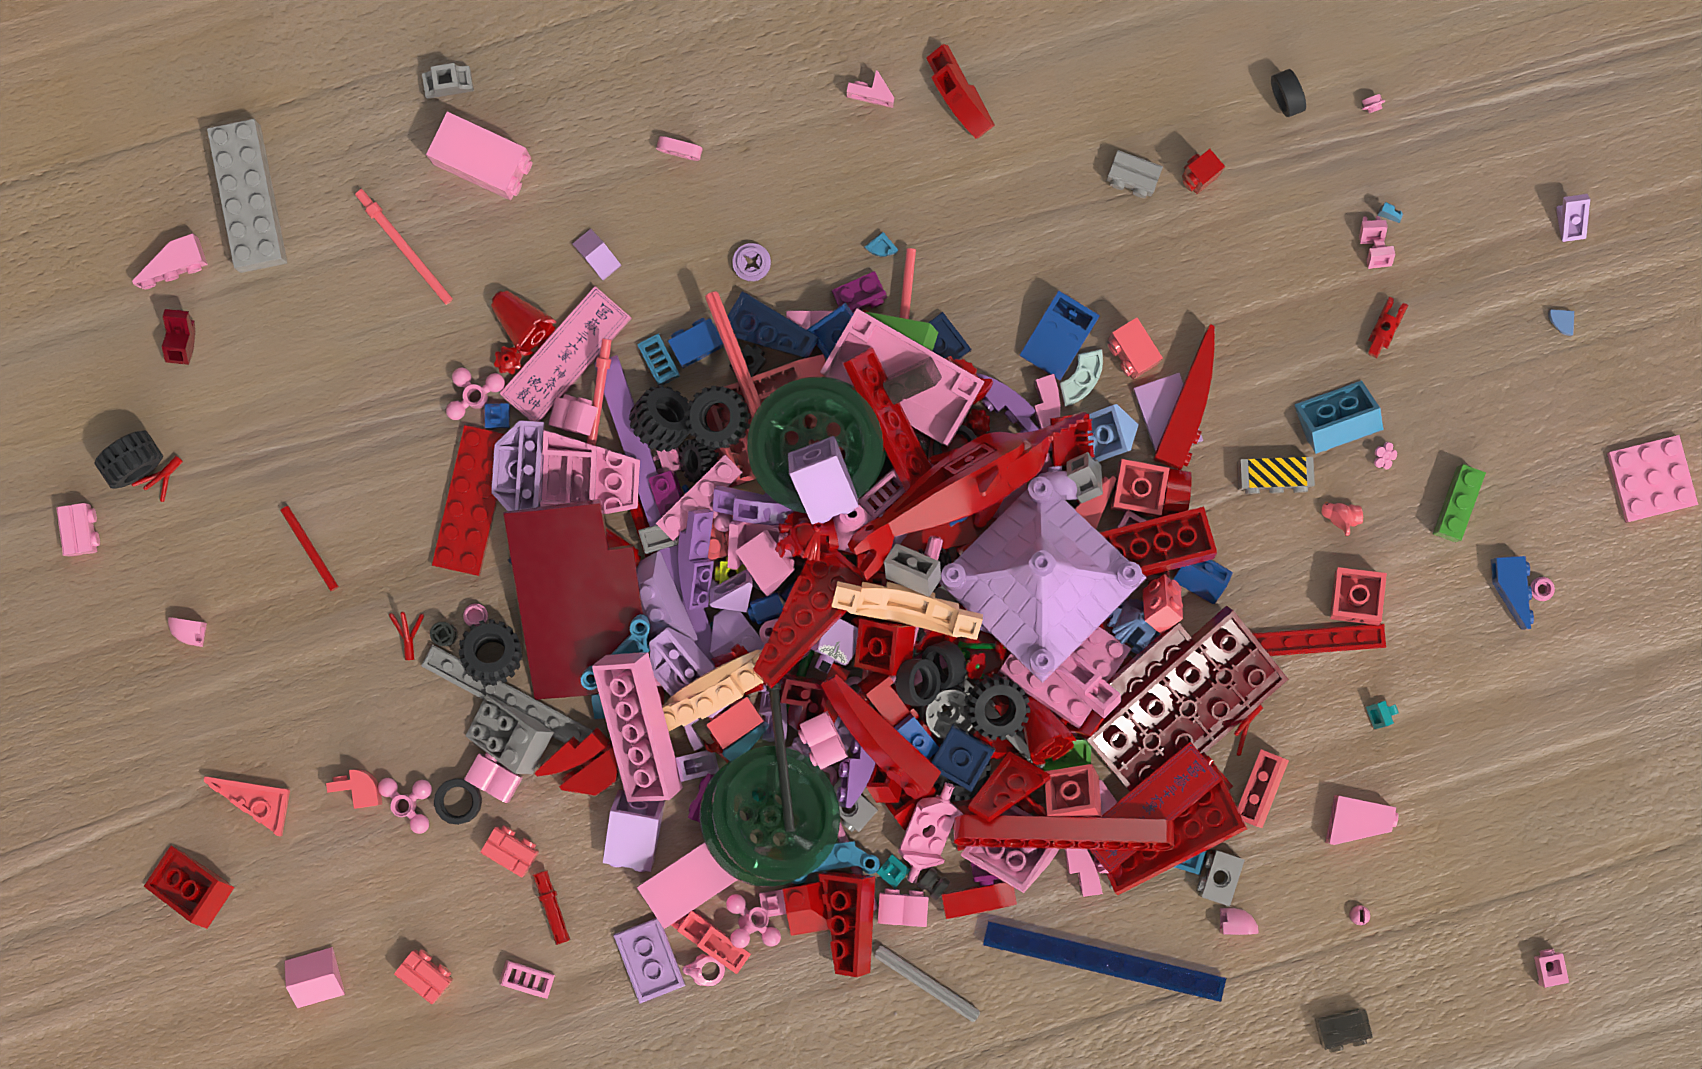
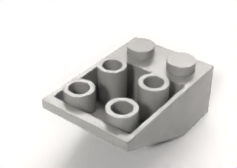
M486 694L466 737L513 773L533 774L554 732L538 720Z

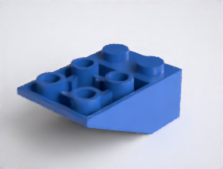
M1058 291L1019 356L1048 374H1054L1056 379L1061 380L1100 315Z

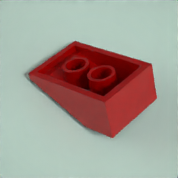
M172 845L144 885L147 890L190 923L208 929L235 888L222 877Z

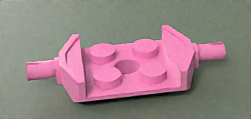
M946 782L944 784L941 795L922 798L917 802L898 853L912 866L907 880L911 883H917L921 870L943 864L945 861L941 857V853L953 826L956 816L963 815L950 802L952 791L955 788L951 783ZM931 825L929 831L922 833L924 828Z

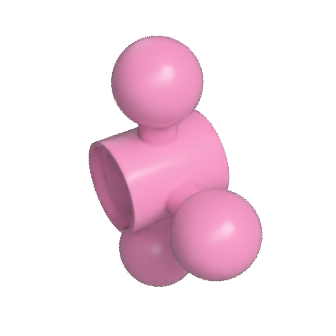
M457 368L452 374V380L455 385L464 387V400L461 402H450L446 407L447 416L452 420H459L464 416L467 407L470 406L474 409L484 407L488 401L487 393L490 391L499 392L504 388V378L497 373L490 374L486 378L485 385L480 387L479 385L471 384V373L469 370ZM474 391H480V400L472 403L470 401V394Z
M382 779L378 784V791L382 796L392 798L391 811L398 817L407 816L410 819V828L413 832L417 834L426 832L429 828V820L425 815L416 814L415 810L417 799H426L430 796L432 792L430 783L426 780H418L414 783L410 795H400L397 792L398 787L394 779ZM401 799H405L409 803V809L405 813L401 812L398 808V803Z
M738 894L731 895L727 899V909L733 914H741L739 917L740 928L734 930L730 937L733 946L736 948L746 947L750 941L749 934L756 931L762 934V941L767 946L773 947L780 942L781 934L779 930L775 927H767L769 916L763 908L755 907L748 910L745 907V899ZM751 916L755 918L756 925L752 922Z

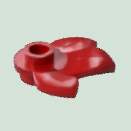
M1030 795L1016 803L1020 809L1028 814L1032 813L1034 816L1048 817L1047 811L1037 804Z

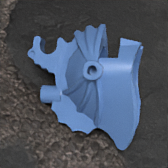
M1137 598L1129 599V601L1125 599L1119 605L1121 609L1116 608L1111 613L1107 626L1114 628L1112 632L1122 645L1126 642L1134 646L1131 651L1139 654L1160 633L1145 621L1143 601Z

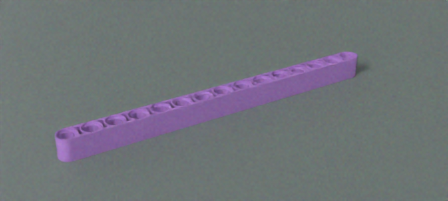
M615 355L609 357L611 365L610 369H607L604 394L625 455L640 459L638 493L649 525L652 527L657 525L656 523L661 519L649 483V478L659 474L650 448L646 443L640 442L641 439L634 435V429L630 427V410L635 404L619 358ZM678 545L658 550L663 556L698 640L694 643L715 667L714 662L711 660L714 657L710 653L712 629L705 608L688 610L684 603L679 576Z

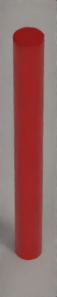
M283 507L280 511L330 592L334 591L339 587L290 507Z

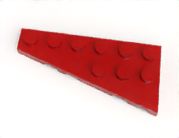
M836 549L829 550L831 553L835 552L833 557L824 559L820 553L819 561L806 560V564L787 598L782 613L773 627L768 642L765 643L753 668V673L771 689L847 612V610L832 607L837 581L861 586L862 582L873 584L870 578L867 581L862 578L859 569Z
M1216 764L1212 768L1223 780L1172 821L1174 823L1173 849L1168 851L1138 850L1110 874L1106 873L1115 894L1120 895L1247 830L1245 822Z

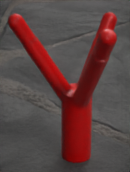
M175 455L161 471L132 483V486L135 487L150 481L143 487L144 490H148L164 477L160 501L164 502L169 476L183 461Z
M402 611L400 613L403 628L394 614L390 613V619L403 638L405 660H414L413 639L424 615H419L409 635L405 612Z
M1261 704L1241 721L1242 723L1234 732V735L1238 736L1242 731L1236 753L1237 756L1242 754L1249 724L1263 709Z

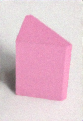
M765 530L735 552L760 589L769 596L794 571V568L785 555L783 558L779 557L778 552L775 551L777 543L768 530Z
M333 947L285 961L286 988L297 1008L345 995Z

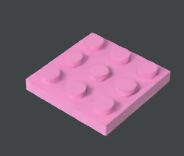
M1679 435L1607 453L1626 523L1698 505Z

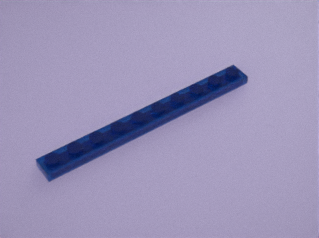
M992 921L987 922L982 944L996 949L1219 1002L1222 1001L1227 979L1223 976Z

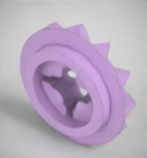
M745 244L738 248L733 256L734 271L739 278L748 282L759 281L767 275L771 267L769 253L759 244ZM759 255L756 264L760 269L750 267L745 270L748 263L744 256L753 259Z

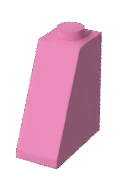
M1334 795L1325 843L1336 845L1392 832V828L1396 827L1398 822L1396 807Z

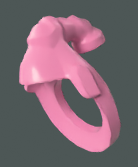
M700 954L694 962L683 967V973L690 975L693 981L700 986H713L721 981L725 968L723 964L710 955ZM708 962H715L719 966V974L713 980H706L702 976V967Z

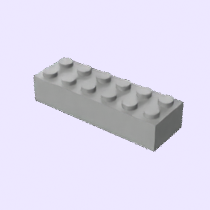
M255 119L207 128L234 268L243 273L287 264L261 125Z

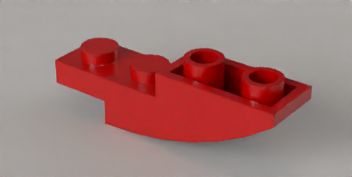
M942 44L926 57L934 72L931 78L958 120L975 139H978L994 127L995 124L975 86L968 84L950 47Z

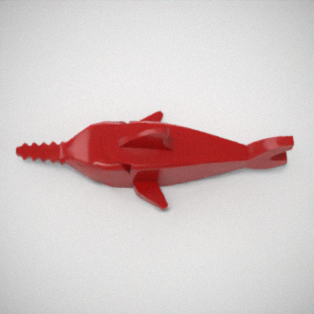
M1087 413L1073 414L1063 421L1035 431L984 434L960 448L930 457V463L935 465L921 476L881 517L861 527L847 545L850 551L856 555L869 550L859 568L862 578L867 581L879 570L892 548L895 536L947 524L975 513V525L980 528L984 527L996 513L1005 497L1032 480L1041 471L1050 444L1054 438L1061 436L1065 431H1069L1070 427L1077 426V423L1084 422L1085 418L1088 417Z

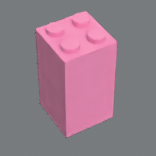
M446 112L426 154L433 165L510 201L513 195L517 196L522 187L520 181L524 174L527 175L532 166L531 156L525 147L449 112Z
M713 837L637 887L664 929L739 879L737 874L740 870L733 859L728 861L723 854L727 850L720 839L715 841Z

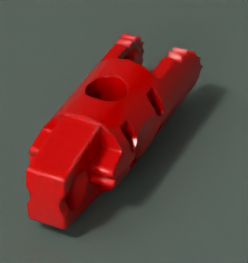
M1388 297L1368 341L1372 342L1368 355L1378 358L1383 347L1388 349L1409 306L1408 304L1402 303L1396 317H1393L1388 312L1394 304V298ZM1386 326L1389 330H1382V327Z

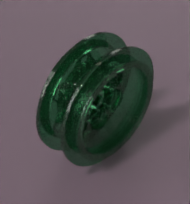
M808 377L795 380L772 392L757 409L748 432V458L753 474L760 486L779 504L794 511L807 513L789 474L788 453L811 445L812 439L814 441H822L832 437L828 431V427L832 422L839 424L841 428L840 434L834 437L838 447L845 450L846 455L843 460L858 499L875 483L883 467L886 450L883 446L882 430L872 407L851 384L830 377ZM808 414L814 415L817 419V425L814 428H809L805 424V418ZM789 431H795L798 434L799 439L796 444H791L787 441L786 437Z
M763 746L749 750L725 764L711 778L702 797L700 825L703 839L710 854L728 874L753 886H781L811 873L827 859L838 837L840 809L837 795L830 780L818 765L814 766L810 758L789 748H786L795 831L785 832L782 800L781 804H779L775 799V795L781 798L775 746ZM752 792L757 793L759 801L754 800ZM740 811L745 813L746 821L741 819ZM751 833L756 836V838H757V842H756V843H754V842L751 840V838H750V834H751ZM773 836L779 839V846L774 843Z

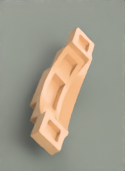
M837 581L832 600V607L847 610L851 614L899 622L953 637L962 636L977 640L983 620V614L959 609V603L937 599L934 592L928 597L905 586L887 582L886 587L867 582H862L861 586Z
M755 650L707 672L670 697L666 704L662 705L668 732L680 725L684 727L700 717L701 719L706 718L742 698L746 691L763 683L753 673V668L762 650Z

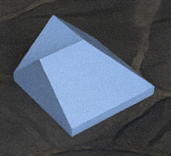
M1115 404L1089 414V417L1092 418V431L1088 432H1092L1093 436H1088V440H1094V443L1088 444L1093 445L1095 457H1093V460L1097 459L1100 462L1131 451L1139 424L1123 409Z

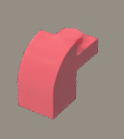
M360 769L349 770L350 780L345 775L333 777V782L326 783L327 793L352 790L354 809L382 805V797L378 791L379 783L367 771Z

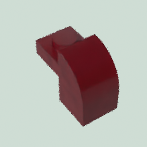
M165 309L163 321L166 334L161 346L165 363L189 365L194 350L195 320L190 319L189 311Z

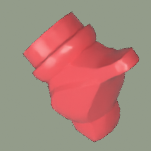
M1325 502L1322 506V515L1330 519L1335 526L1342 529L1345 536L1350 535V526L1356 527L1363 522V511L1359 505L1350 504L1347 506L1343 503L1333 504Z

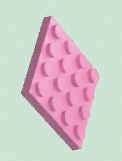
M1098 627L1074 653L1100 672L1102 679L1107 682L1115 675L1131 648L1125 644L1122 645L1114 636ZM1010 653L998 671L999 675H1005L1014 680L1027 694L1078 729L1092 710L1055 671L1042 683L1012 653Z

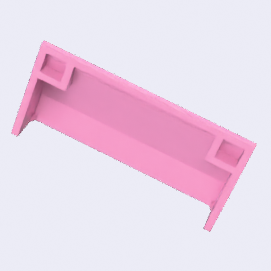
M856 309L820 371L821 374L858 395L843 363L872 347L911 426L948 447L984 381L861 310Z

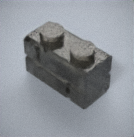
M930 356L888 376L882 384L891 402L895 405L904 399H908L936 386L942 376Z
M1363 1007L1315 1018L1320 1044L1323 1049H1329V1052L1341 1051L1344 1049L1343 1045L1351 1043L1354 1047L1367 1044V1039L1373 1038L1367 1011Z

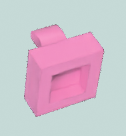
M1376 216L1375 220L1367 221V217H1363L1359 234L1360 244H1374L1375 239H1384L1385 241L1387 232L1386 220H1381L1379 216Z
M1375 239L1374 246L1369 249L1366 260L1368 269L1392 266L1395 257L1394 246L1385 247L1384 239Z
M678 448L672 449L669 452L665 450L662 452L657 451L658 455L653 457L654 461L660 460L662 468L657 470L658 473L670 470L677 472L683 467V464L679 462V459L682 458L679 456Z
M783 889L759 893L761 908L768 913L769 917L786 914Z

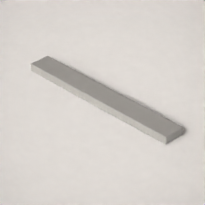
M435 645L431 646L421 665L483 700L486 694L529 715L553 731L552 737L563 743H566L573 736L579 742H582L593 731L512 686L502 683V681H497V685L492 686L491 682H488L487 685H482L480 680L478 682L474 681L471 675L468 676L461 659Z

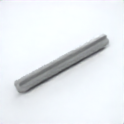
M879 946L874 953L875 958L970 1021H976L980 1014L977 1008L885 947Z

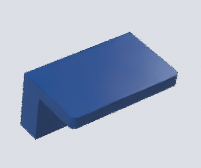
M1212 560L1181 567L1173 580L1199 597L1215 604L1226 589L1233 572Z

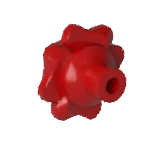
M503 346L501 352H495L496 360L494 366L499 368L500 373L514 374L515 369L521 368L520 361L522 355L517 353L515 347L507 348Z
M972 409L971 413L967 415L968 421L966 426L975 435L982 436L990 431V417L986 415L984 410Z

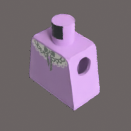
M839 619L811 648V650L821 654L815 668L828 674L833 662L844 666L847 665L856 652L858 628Z

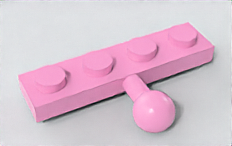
M724 455L656 524L674 541L679 536L680 531H684L687 527L688 511L702 509L713 511L712 503L715 487L717 485L729 487L743 472ZM713 511L715 528L721 532L728 531L729 524L733 521L732 517L729 514Z

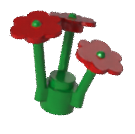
M996 640V643H965L959 641L957 645L964 655L966 671L969 672L968 677L971 679H983V676H985L983 674V670L986 668L985 654L980 652L973 654L970 658V652L967 649H995L996 653H1000L1001 660L1007 659L1008 656L1007 648L998 640ZM999 668L988 672L986 675L993 677V674H998Z

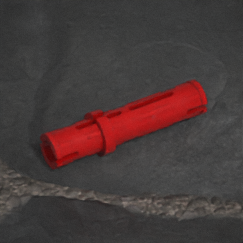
M548 870L534 874L533 878L540 895L538 899L542 901L555 945L571 940L556 896L558 894L553 889Z

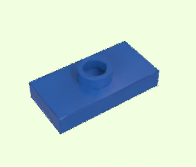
M909 714L894 727L927 759L938 752V745L912 714Z

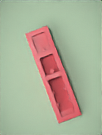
M694 910L671 924L679 933L735 974H738L751 955L746 949L733 946L729 936Z

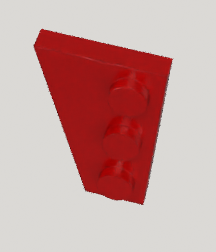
M1009 751L968 805L969 811L990 822L1049 781L1050 774Z

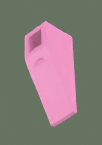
M190 234L170 241L132 280L133 284L142 289H150L156 286V282L162 280L166 282L173 281L179 278V274L185 272L192 274L201 271V267L208 264L199 238L194 234Z

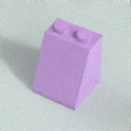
M834 436L788 453L789 474L812 524L818 522L825 523L833 516L841 513H851L855 508L859 507L856 491Z
M617 791L610 810L603 863L609 864L612 867L633 868L638 872H651L665 800L627 802L625 791Z

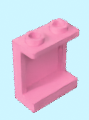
M733 520L729 524L727 568L737 570L743 564L735 551L763 531L768 530L776 543L783 539V537H787L788 533H779V525L754 524ZM786 550L784 555L792 567H794L792 554L789 550Z

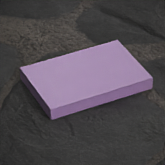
M1180 373L1133 389L1155 452L1183 387ZM1202 435L1200 436L1197 443L1203 441Z
M657 918L614 934L639 1004L685 986L665 929Z

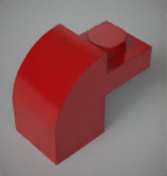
M1169 469L1162 515L1160 517L1189 510L1192 486L1191 472Z

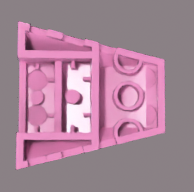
M546 430L543 431L542 455H544L540 507L601 499L604 514L638 508L640 459Z

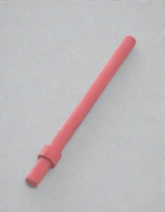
M363 189L356 192L355 196L364 205L365 211L370 218H374L444 304H449L453 298L383 215L382 208L378 203L373 202Z
M602 338L600 357H597L596 360L598 370L592 406L598 409L590 436L587 437V443L596 446L607 369H610L611 365L609 356L612 340Z

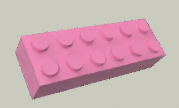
M648 652L606 655L595 663L592 669L627 802L670 800L683 786Z

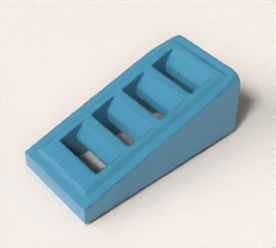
M659 334L637 344L658 385H665L680 377ZM658 342V347L646 352V347ZM662 350L663 354L650 360L649 356ZM664 359L668 361L657 368L653 366ZM671 367V371L659 377L658 372Z
M766 721L759 724L727 747L721 754L734 765H738L763 735L769 724Z

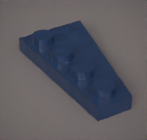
M743 291L727 316L737 339L803 358L810 356L820 339Z

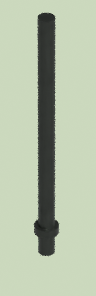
M777 683L772 689L767 685L766 690L770 695L785 832L795 831L779 696L781 684Z

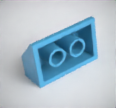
M1363 381L1294 404L1306 439L1315 454L1383 430L1381 408Z

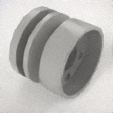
M957 685L939 690L936 699L931 704L918 706L922 721L937 737L945 739L953 724L966 732H969L973 727L964 711V706H967L964 699L968 695ZM943 704L947 706L948 710L946 712L941 707Z

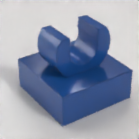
M485 404V428H510V404Z

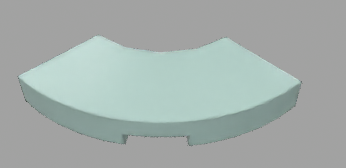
M1102 349L1078 354V366L1075 373L1069 379L1060 383L1065 407L1082 400L1096 385L1102 371Z

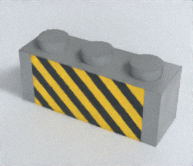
M1313 457L1240 459L1237 461L1238 490H1245V494H1260V490L1269 489V493L1272 494L1284 493V489L1292 488L1294 493L1308 492V488L1315 486Z

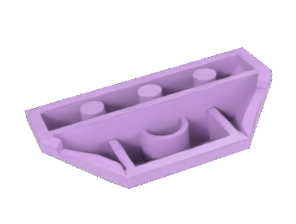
M518 421L495 444L492 494L507 511L540 507L544 455H542L544 422Z
M658 551L641 560L637 567V576L643 614L650 623L648 639L653 640L669 627L691 638L694 642L697 641V635L661 552Z
M723 609L714 616L710 653L713 657L732 652L731 648L737 643L740 646H744L749 653L755 650H762L765 644L741 611ZM766 684L765 686H763L764 689L761 690L762 692L767 691V690H766L767 684Z
M669 627L649 642L650 662L654 677L671 697L690 682L715 669L714 665L691 638ZM722 708V709L716 711L715 713H713V714H711V715H709V716H707V717L713 718L715 715H717V714H718L720 711H722L724 708Z

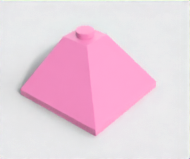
M1013 805L999 816L1032 815ZM966 846L961 856L1024 893L1051 863L1059 849Z

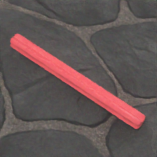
M716 291L705 295L706 301L754 424L758 429L764 428L769 425V421L720 296Z

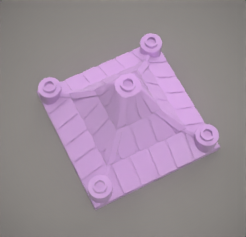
M1039 476L1031 480L1028 489L958 559L944 567L939 583L967 611L983 614L982 625L1043 683L1146 579V576L1142 573L1138 564L1128 561L1053 489L1051 482L1047 478Z

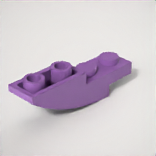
M977 373V376L980 378H990L993 380L991 389L982 400L983 405L990 412L994 410L997 414L1005 408L1006 412L1004 414L1012 424L1017 422L1022 428L1020 433L1039 430L1030 419L1036 411L1024 398L1005 384Z
M719 485L714 489L713 511L733 515V520L779 525L784 523L787 515L792 514L794 511L802 510L807 513L800 497L766 491L762 495Z
M709 509L688 511L686 531H680L679 576L684 603L688 610L708 607L714 564V561L708 558L714 513Z
M855 738L852 739L850 745L853 757L844 758L839 766L841 786L837 789L836 797L839 806L851 808L858 800L875 766L874 760L864 751Z

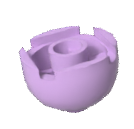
M1062 466L1047 467V472L1039 475L1047 478L1051 482L1053 489L1064 500L1078 499L1076 483L1068 478L1067 471H1062Z

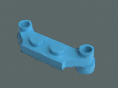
M637 615L632 620L630 625L631 634L611 655L650 651L647 644L650 623L645 615ZM637 623H643L644 626H639ZM589 666L582 673L581 684L584 688L593 690L597 688L595 677L589 676V674L594 675L592 666Z
M855 841L806 848L807 853L789 869L788 877L792 883L799 885L807 880L809 873L855 866L861 867L862 871L866 874H874L879 870L880 862L876 856L869 855L857 848ZM867 860H873L875 866L869 869L865 866ZM795 870L802 871L801 878L795 879L793 877Z

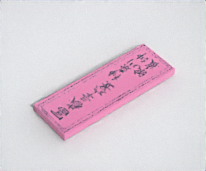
M595 286L500 392V395L530 421L540 422L553 408L556 397L562 398L600 355L602 338L613 340L632 318Z

